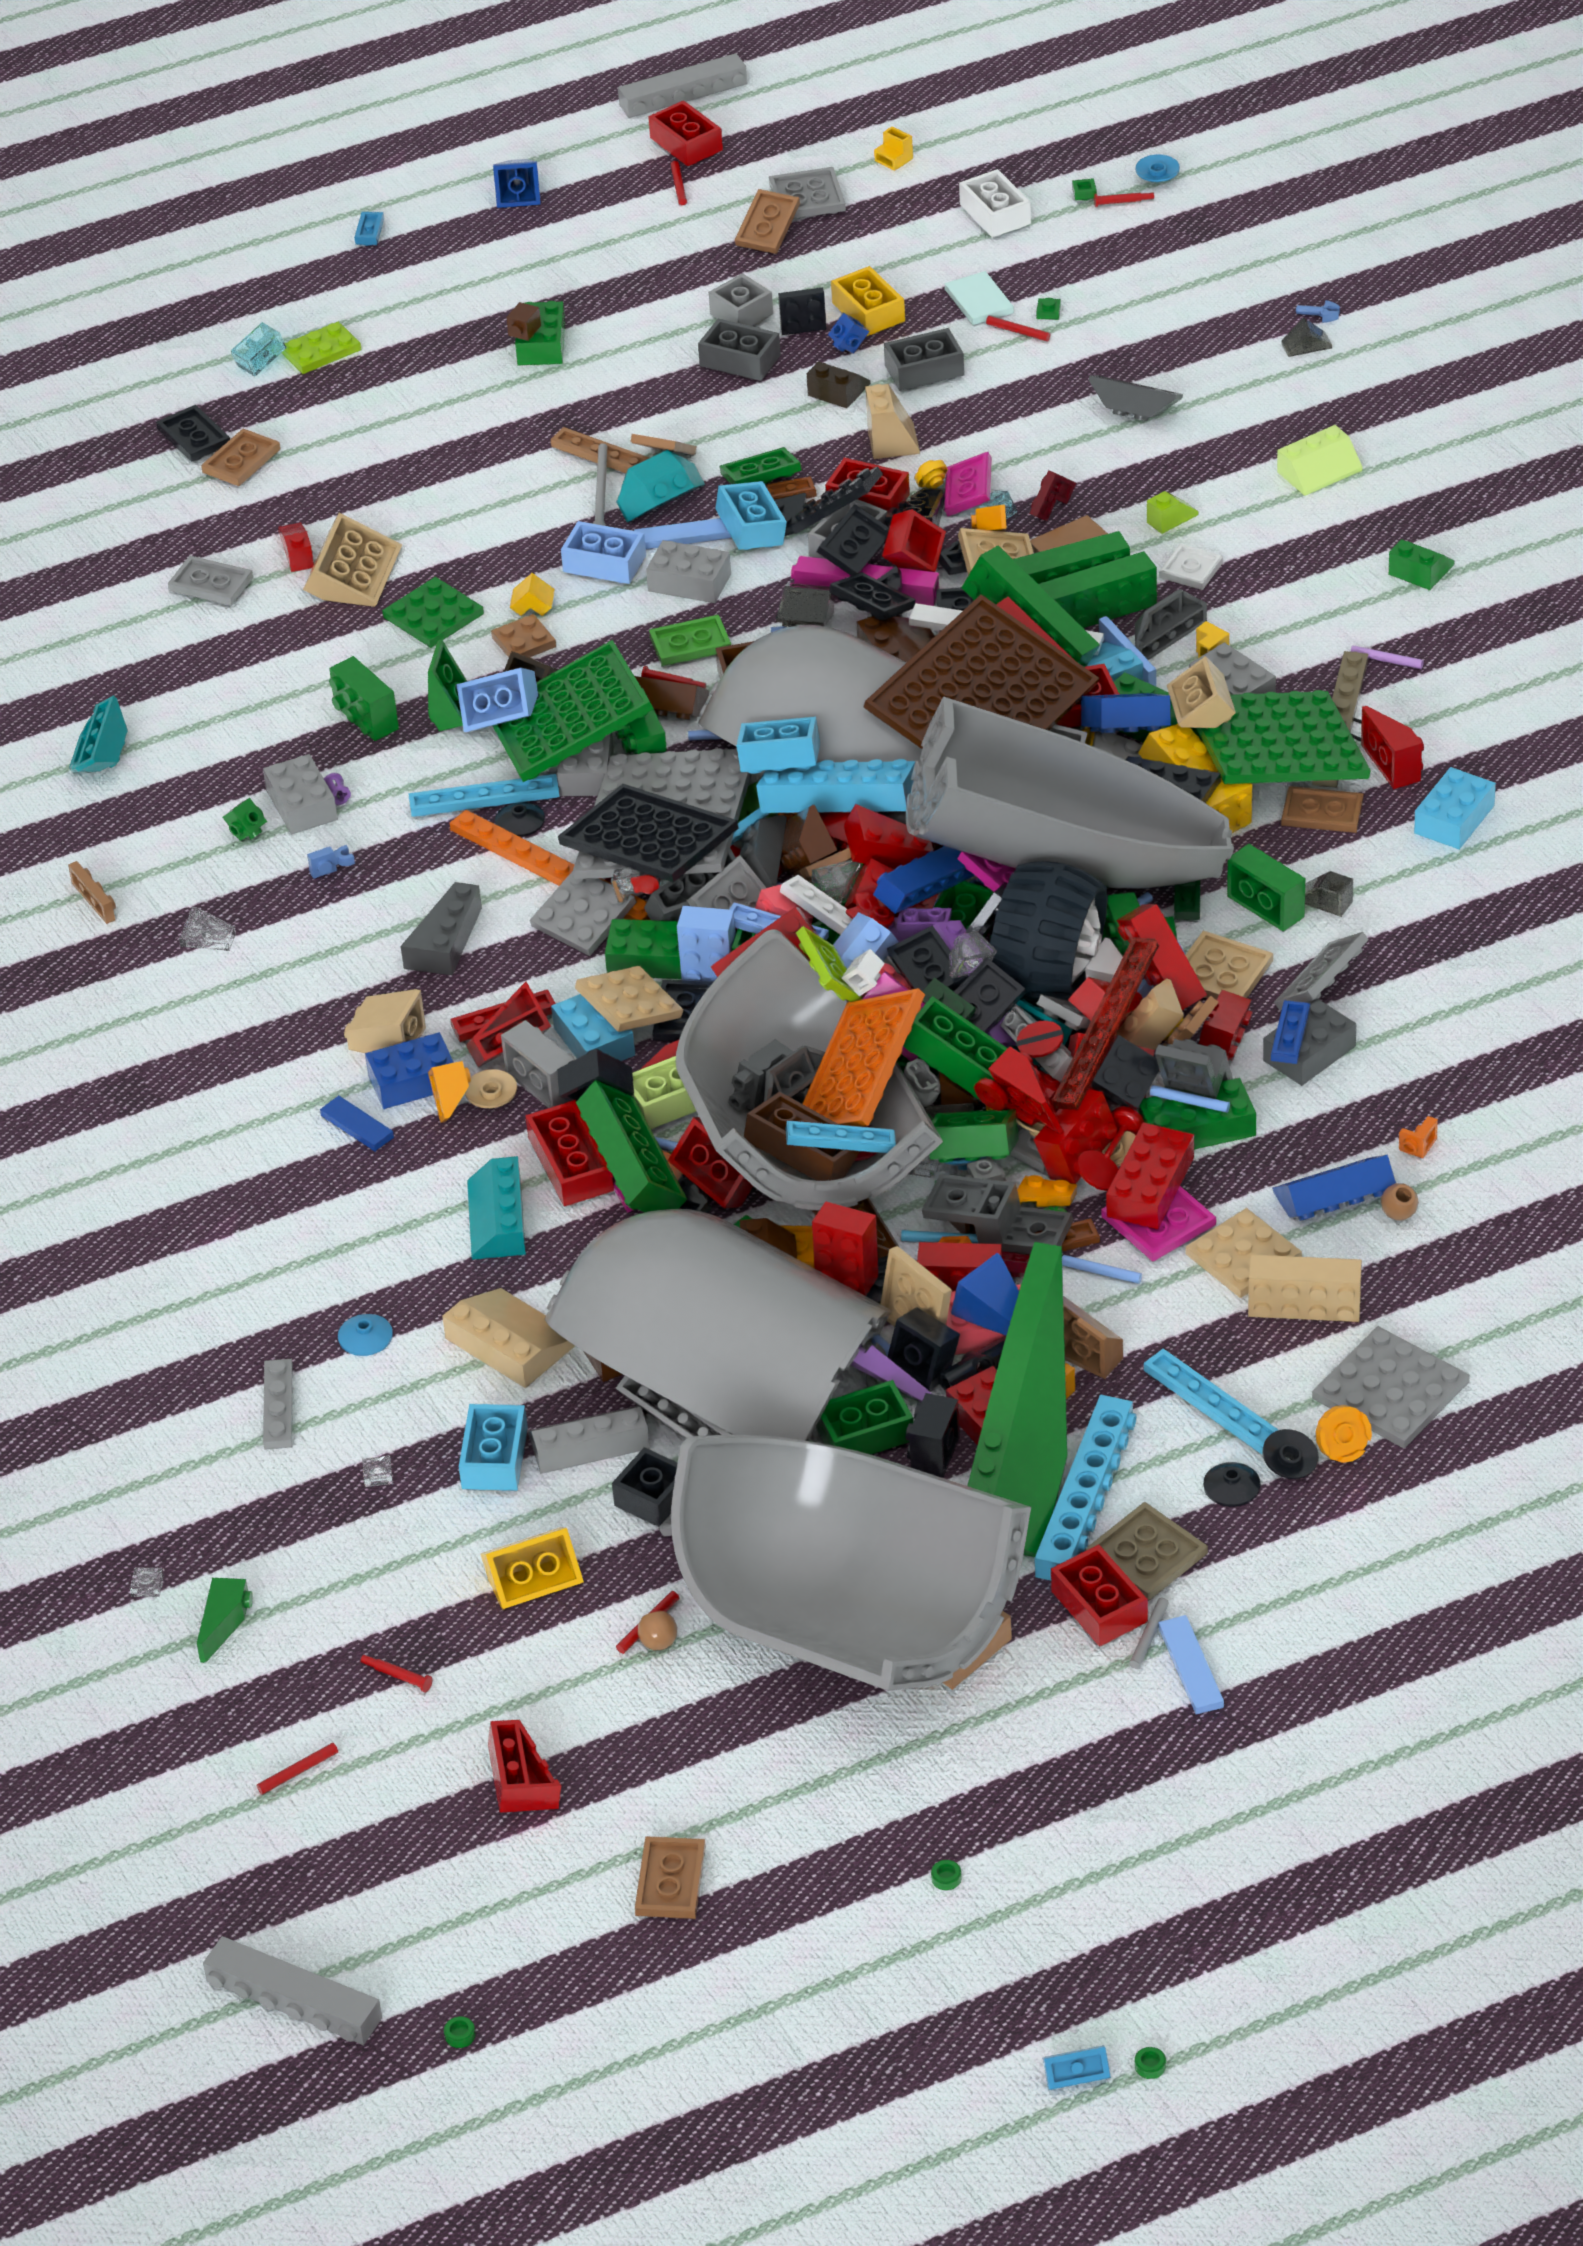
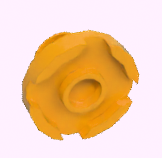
M1347 1405L1334 1406L1326 1411L1318 1421L1316 1428V1443L1320 1451L1328 1458L1342 1463L1354 1461L1362 1456L1365 1452L1363 1449L1366 1447L1368 1440L1371 1441L1372 1437L1371 1424L1367 1416L1357 1408Z

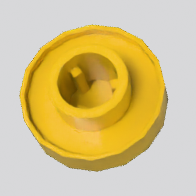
M929 460L918 468L914 479L921 488L935 489L943 484L948 468L943 460Z

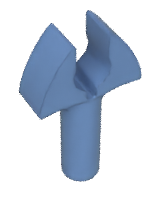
M1326 300L1325 305L1322 307L1297 305L1296 314L1321 316L1322 323L1339 319L1340 306Z

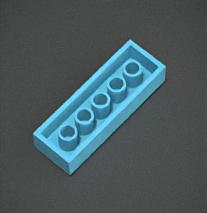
M875 759L869 762H858L857 760L833 762L832 760L817 762L816 766L808 769L795 767L787 768L784 771L766 770L756 785L761 813H800L806 808L815 805L818 812H851L855 804L874 812L906 811L907 797L911 793L914 782L911 780L915 761L897 759L890 762H882V760Z

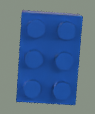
M1141 693L1082 696L1081 726L1090 727V731L1101 733L1160 730L1161 726H1171L1170 695Z
M440 1032L365 1053L368 1077L383 1109L432 1096L433 1091L428 1071L432 1067L454 1063Z

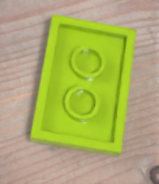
M339 321L280 345L281 353L302 374L361 350V343Z
M801 927L796 932L801 942L799 947L809 956V965L820 976L818 981L821 986L827 991L833 990L843 1001L846 999L850 1002L862 1000V995L859 997L842 979L847 968L836 948L806 927Z

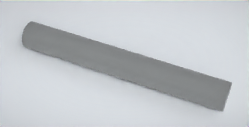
M1165 1598L1157 1600L1129 1664L1134 1669L1141 1667L1159 1627L1158 1622L1162 1620L1169 1602Z

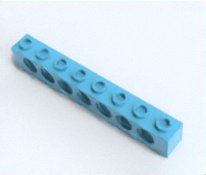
M1105 1395L1099 1396L1035 1556V1577L1051 1581V1568L1084 1552L1085 1548L1088 1547L1089 1532H1094L1097 1521L1096 1513L1097 1511L1101 1512L1103 1509L1105 1490L1110 1491L1113 1481L1112 1472L1113 1470H1118L1121 1460L1120 1452L1121 1450H1126L1129 1440L1128 1432L1133 1430L1136 1424L1137 1415L1133 1413V1401Z

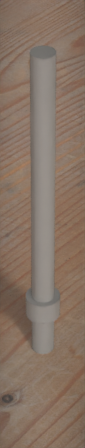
M606 444L598 446L595 522L592 523L606 526L604 523L608 450Z

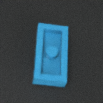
M361 212L354 237L355 245H377L384 222L383 212Z
M1104 2045L1042 2057L1049 2090L1111 2078Z

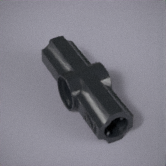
M1006 1336L1001 1337L977 1352H967L960 1362L939 1373L938 1380L945 1392L946 1389L992 1366L997 1370Z

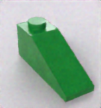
M212 1577L197 1639L200 1662H207L245 1620L247 1608H251L253 1603V1593L248 1591L246 1579Z

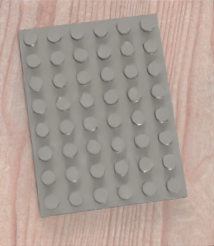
M737 748L707 751L690 750L687 752L667 751L651 754L644 752L639 755L617 754L610 757L607 773L604 775L594 806L621 784H626L735 819L738 822L752 774L741 772ZM734 833L684 874L723 872ZM580 851L573 868L574 879L649 875Z

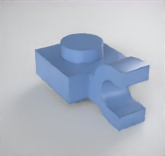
M347 845L341 846L335 851L329 846L307 854L309 871L313 879L337 871L336 865L338 864L341 866L355 864L354 856L349 854Z

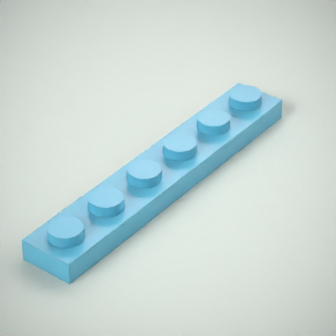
M556 774L537 776L525 782L520 778L408 793L412 817L560 797Z
M1165 1349L1160 1350L1144 1362V1371L1260 1454H1262L1263 1445L1267 1437L1273 1432L1278 1431L1273 1425Z

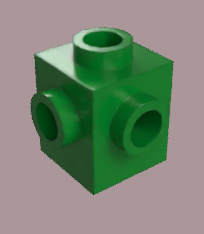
M250 797L222 817L229 826L230 832L239 841L246 837H249L250 840L262 832L260 827L268 822L262 810L254 804Z

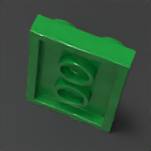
M785 447L719 466L721 475L730 484L763 481L765 484L775 478L790 477L794 473L802 471L800 461Z

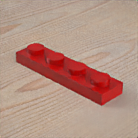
M546 989L533 993L545 1016L551 1015V1006L556 1003L549 990ZM504 1003L451 1018V1027L459 1042L470 1040Z

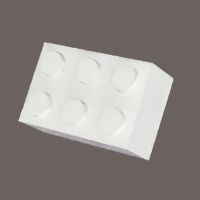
M998 169L959 183L960 205L992 238L1031 224L1030 201Z

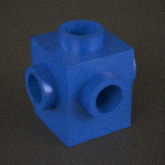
M843 313L828 335L834 341L833 345L838 350L844 352L846 349L854 354L869 331L857 319Z

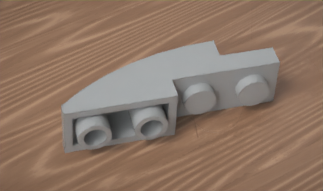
M1015 1004L1012 1010L1005 1016L1000 1026L1016 1042L1020 1031L1027 1025L1037 1022V1020ZM1062 1043L1053 1053L1035 1058L1059 1082L1076 1061L1070 1055L1071 1052Z

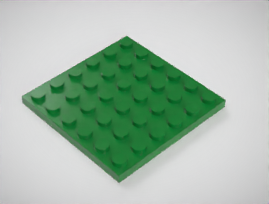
M611 640L536 682L538 697L531 716L497 724L493 728L520 778L525 782L536 778L541 772L550 767H556L561 761L571 755L579 754L587 746L602 741L605 736L612 732L623 729L635 719L645 717L654 708L614 641Z
M1328 691L1267 692L1263 694L1246 692L1243 694H1233L1230 696L1236 713L1228 722L1222 723L1217 728H1196L1218 772L1221 774L1224 784L1369 779L1371 770Z

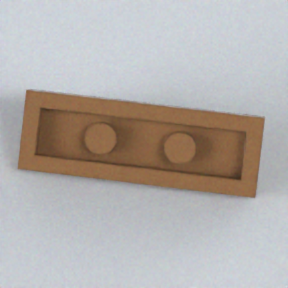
M78 861L68 864L71 882L106 924L115 921L114 909H116L113 898L104 893L101 884L98 881L95 882L90 871L87 868H83Z

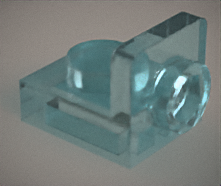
M994 490L990 493V501L978 505L979 508L1005 505L1006 519L1017 513V508L1008 491Z

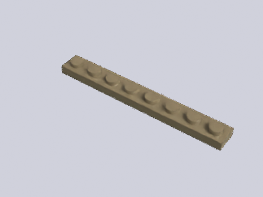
M1344 651L1332 700L1351 733L1368 664V654ZM1339 780L1312 781V785L1337 788Z

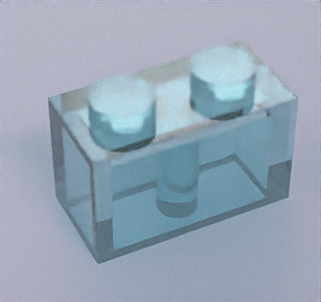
M262 322L231 350L237 366L255 377L287 347L280 332Z

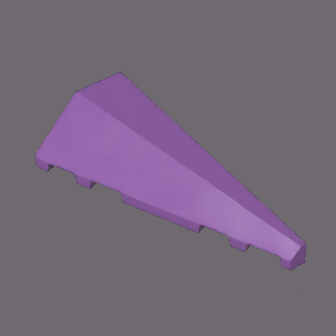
M861 1345L859 1346V1353L851 1366L883 1383L893 1380L900 1392L921 1403L925 1393L932 1394L873 1345L867 1350Z

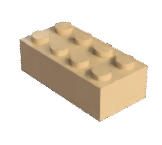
M1250 1255L1248 1317L1359 1322L1362 1260Z

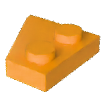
M1038 1175L1025 1176L1017 1189L1020 1205L1021 1202L1036 1201V1207L1070 1206L1077 1195V1185L1070 1184L1066 1180L1053 1181L1043 1179Z

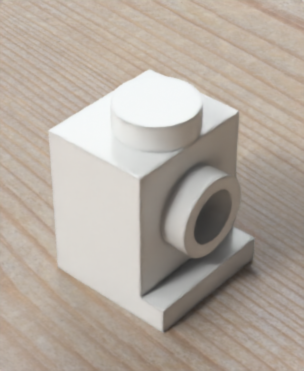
M869 949L853 960L842 976V979L860 997L876 986V981L881 976L879 971L885 963Z

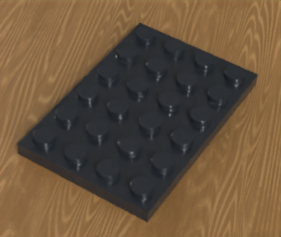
M621 784L558 835V840L562 846L674 883L739 829L735 819L633 786Z

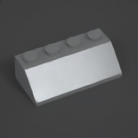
M633 1406L528 1430L540 1474L639 1452L644 1447L650 1449L648 1428L641 1406Z

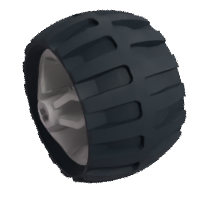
M1050 861L1020 864L1016 867L1014 873L1011 874L1006 889H1004L995 917L988 959L1025 988L1026 994L1022 997L1023 999L1038 1002L1040 996L1045 995L1068 1000L1086 980L1085 968L1092 957L1096 956L1099 951L1107 916V887L1098 879L1079 868Z

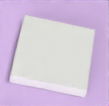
M1179 544L1160 569L1159 578L1203 590L1223 564V556Z

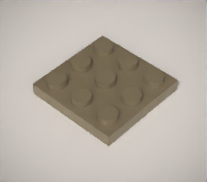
M1143 1502L1085 1548L1086 1551L1099 1544L1145 1595L1148 1601L1208 1554V1546L1146 1502Z

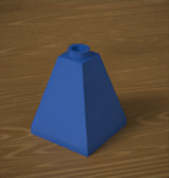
M517 159L493 164L497 208L541 205L537 161Z
M998 1253L958 1282L951 1314L967 1322L1007 1336L1019 1290L1002 1257Z

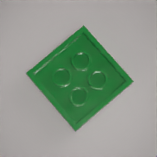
M434 577L383 609L382 613L383 618L432 648L437 644L438 640L446 639L482 616L484 610L483 606L439 578Z

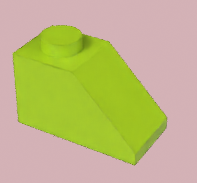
M1166 491L1147 500V523L1161 534L1199 515L1198 510Z

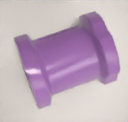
M339 773L328 774L324 780L335 798V804L342 805L346 803L351 796V792L348 787L344 786L342 776Z

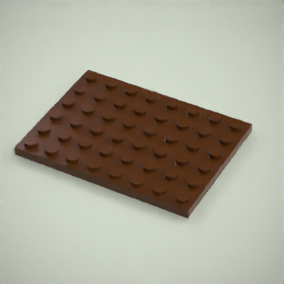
M980 595L865 700L863 708L922 749L923 746L921 744L943 697L1049 731L1081 700L1082 696H1085L1097 685L1099 677L989 599Z

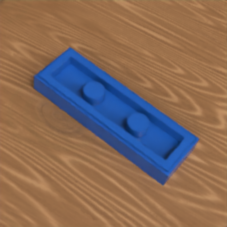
M1284 1000L1271 1052V1061L1298 1063L1310 1012V1003Z
M339 1095L320 1109V1114L323 1118L373 1151H377L394 1138L391 1129Z

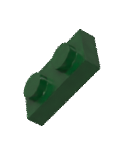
M1200 880L1175 885L1174 920H1200Z
M935 977L922 991L925 994L922 1002L925 1004L933 996L966 1020H969L976 1012L974 1006Z

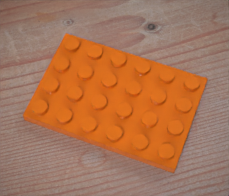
M917 988L848 1002L807 1092L803 1105L839 1125L869 1126L874 1118L876 1107L883 1097L886 1084L893 1074L895 1063L902 1053L905 1040L912 1030L911 1026L921 1009V1003L925 994Z

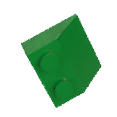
M1401 539L1389 552L1388 575L1431 590L1455 565V561L1443 554Z

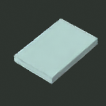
M986 271L944 283L945 291L972 325L986 322L988 316L1000 318L1014 313V306Z

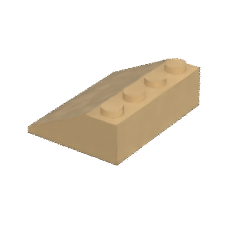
M338 513L303 590L325 601L375 607L402 544Z
M502 1288L463 1299L442 1316L445 1339L524 1388H527L575 1347V1345L559 1335L546 1323V1315Z

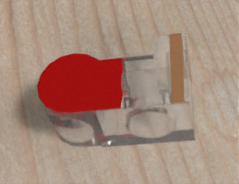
M628 867L615 869L611 879L618 903L628 901L630 894L640 892L652 894L659 888L661 878Z

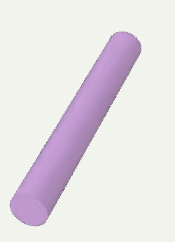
M1352 645L1350 651L1367 653L1368 659L1422 669L1424 663L1422 659Z

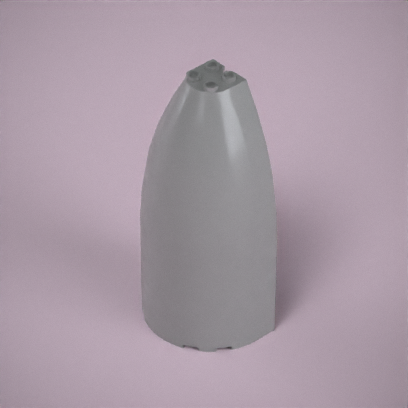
M942 698L921 744L923 746L920 755L921 762L916 761L911 780L914 782L911 793L908 794L906 804V826L909 834L1013 868L1029 862H1058L1071 865L1089 873L1107 888H1153L1184 884L1212 877L1218 879L1222 874L1224 862L1226 859L1229 860L1233 854L1234 846L1231 843L1232 830L1229 827V818L1171 782L1138 765L1093 746L950 698Z

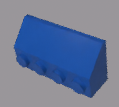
M1381 1155L1272 1187L1289 1218L1298 1217L1299 1221L1315 1217L1314 1211L1323 1209L1324 1213L1340 1209L1339 1204L1348 1201L1349 1205H1354L1365 1201L1364 1196L1372 1193L1374 1198L1382 1196L1383 1191L1395 1184L1396 1181L1388 1155Z

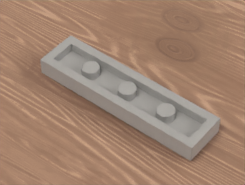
M292 1359L264 1361V1450L292 1448Z

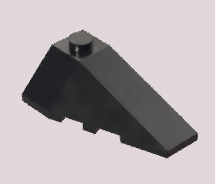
M922 488L910 496V501L900 502L898 509L895 507L889 509L885 521L890 525L894 514L913 509L939 526L945 500V488Z

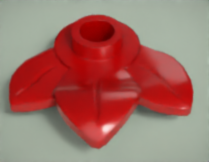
M868 892L855 893L857 906L847 909L845 912L852 919L859 912L874 919L886 929L894 921L892 911Z

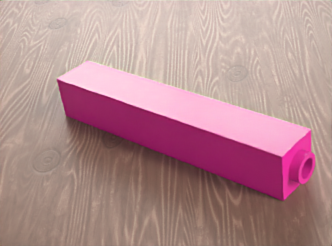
M799 556L796 565H793L791 569V579H794L795 589L829 593L831 583L851 576L829 560L815 557ZM868 564L862 572L877 580L894 567ZM899 568L902 572V593L916 599L915 603L934 606L937 600L936 589H940L939 573Z

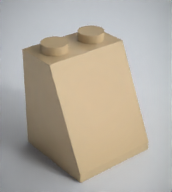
M889 384L865 386L867 427L873 458L880 459L920 454L914 423Z
M414 989L366 997L362 1005L357 1007L351 1023L346 1025L344 1036L347 1038L348 1050L368 1053L420 1038L426 1029L421 990Z

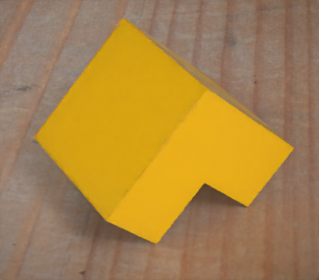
M893 126L883 132V144L874 149L875 161L894 171L913 159L912 136Z
M531 573L513 589L510 608L520 616L530 608L543 616L552 608L555 589Z
M1207 621L1197 627L1196 652L1198 653V658L1224 642L1229 645L1230 633Z

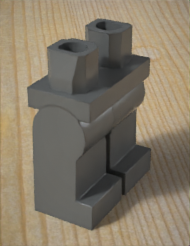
M774 1039L750 1056L748 1061L744 1059L739 1062L738 1072L732 1078L735 1090L729 1096V1105L738 1111L745 1107L752 1111L762 1104L765 1099L766 1071L794 1051Z

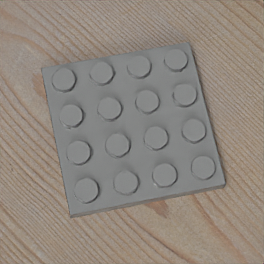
M1377 1326L1312 1391V1399L1330 1409L1340 1405L1357 1408L1367 1416L1371 1424V1431L1405 1448L1469 1383L1470 1375Z

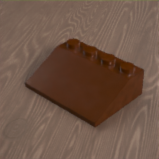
M872 616L856 621L857 637L905 662H908L935 637L930 628L909 625V618L893 616L887 620H879Z

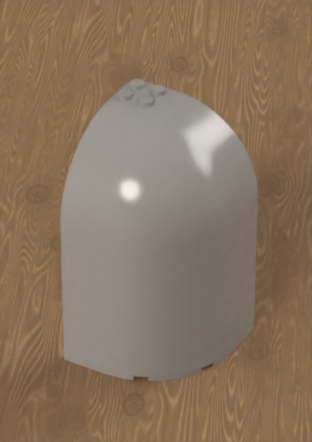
M819 625L792 626L771 632L757 639L742 650L730 663L720 681H717L710 693L712 696L699 714L701 718L698 724L735 746L737 745L742 723L816 717L820 738L817 762L832 760L833 762H845L847 760L869 762L875 759L882 760V762H890L897 759L921 762V748L863 708L865 700L907 662L859 637L831 627Z
M768 930L718 976L699 1000L681 1033L676 1051V1068L715 1150L759 1191L773 1200L789 1203L800 1209L820 1210L826 1201L845 1207L855 1206L858 1204V1201L871 1196L875 1198L892 1188L935 1150L943 1140L897 1061L893 1068V1074L883 1091V1097L876 1107L874 1118L869 1124L873 1128L893 1129L895 1131L896 1145L888 1153L877 1152L866 1160L854 1161L848 1173L842 1179L816 1181L763 1150L756 1148L743 1137L747 1113L751 1110L745 1107L738 1111L728 1103L729 1096L735 1090L732 1078L738 1072L739 1062L744 1059L748 1061L750 1056L774 1039L792 1051L797 1050L803 1045L825 1052L843 1010L849 1002L847 999L845 1001L841 1000L833 990L827 991L821 986L818 981L820 976L809 965L810 960L780 931Z
M667 1209L645 1212L626 1218L609 1227L591 1241L578 1256L570 1271L567 1270L560 1281L562 1286L558 1294L553 1295L547 1306L549 1311L545 1321L559 1335L595 1359L733 1435L772 1436L808 1441L840 1383V1380L836 1379L839 1372L849 1369L859 1353L858 1348L861 1344L865 1345L870 1338L880 1335L892 1310L724 1219L701 1211Z
M759 1435L693 1436L685 1439L679 1448L671 1506V1529L675 1555L683 1579L697 1604L717 1625L741 1638L881 1689L893 1691L928 1687L948 1681L953 1678L955 1671L959 1668L966 1669L988 1646L1004 1620V1617L1000 1615L1006 1601H1012L1023 1560L1031 1507L880 1457L842 1447Z

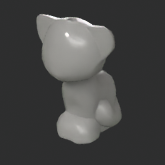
M915 1059L905 1065L904 1075L922 1106L928 1107L935 1102L940 1094L939 1078L929 1070V1066L924 1060Z

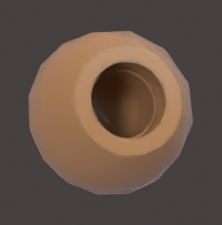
M1395 1183L1383 1191L1381 1197L1383 1212L1387 1217L1396 1221L1410 1218L1416 1213L1419 1204L1417 1193L1411 1186L1404 1183Z
M665 1611L652 1612L641 1618L638 1624V1636L646 1648L654 1651L664 1650L675 1641L678 1627L674 1618Z

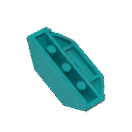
M666 450L627 469L616 503L628 523L704 486L705 483L694 463Z
M114 695L95 705L93 709L94 714L89 718L79 736L69 766L72 772H100L108 767H114L119 762V756L125 744L128 729L118 700Z

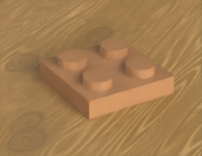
M534 614L491 630L492 639L508 658L511 651L532 657L556 647V639Z

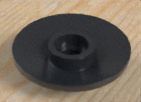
M529 802L508 804L501 808L495 817V824L519 837L537 832L545 822L543 810Z
M1282 1429L1273 1432L1265 1440L1262 1449L1266 1465L1275 1474L1287 1479L1307 1477L1315 1470L1318 1464L1319 1455L1314 1442L1308 1436L1296 1430Z
M1225 1462L1214 1466L1206 1473L1203 1487L1206 1495L1213 1502L1223 1506L1236 1507L1245 1505L1256 1498L1260 1491V1478L1254 1469L1245 1464Z

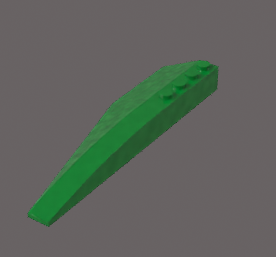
M1034 1242L1019 1290L967 1485L968 1487L1031 1507L1023 1554L1030 1557L1036 1556L1055 1509L1068 1457L1062 1246Z

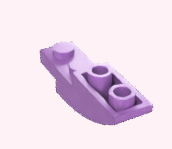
M938 907L932 909L907 908L900 911L898 917H894L893 924L889 926L888 930L901 942L937 922L950 921L952 910L951 908L942 909Z

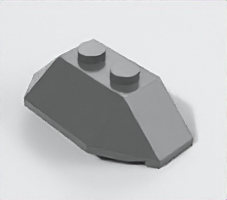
M1099 375L1089 376V382L1105 408L1113 409L1112 413L1116 415L1126 416V413L1135 414V419L1148 421V417L1158 416L1183 398L1181 393Z
M1178 589L1147 609L1135 623V647L1147 660H1150L1207 621V603Z
M784 815L760 819L753 826H749L743 834L744 844L740 855L766 888L776 886L787 821V817Z
M802 1045L766 1071L764 1102L780 1091L803 1104L825 1052Z

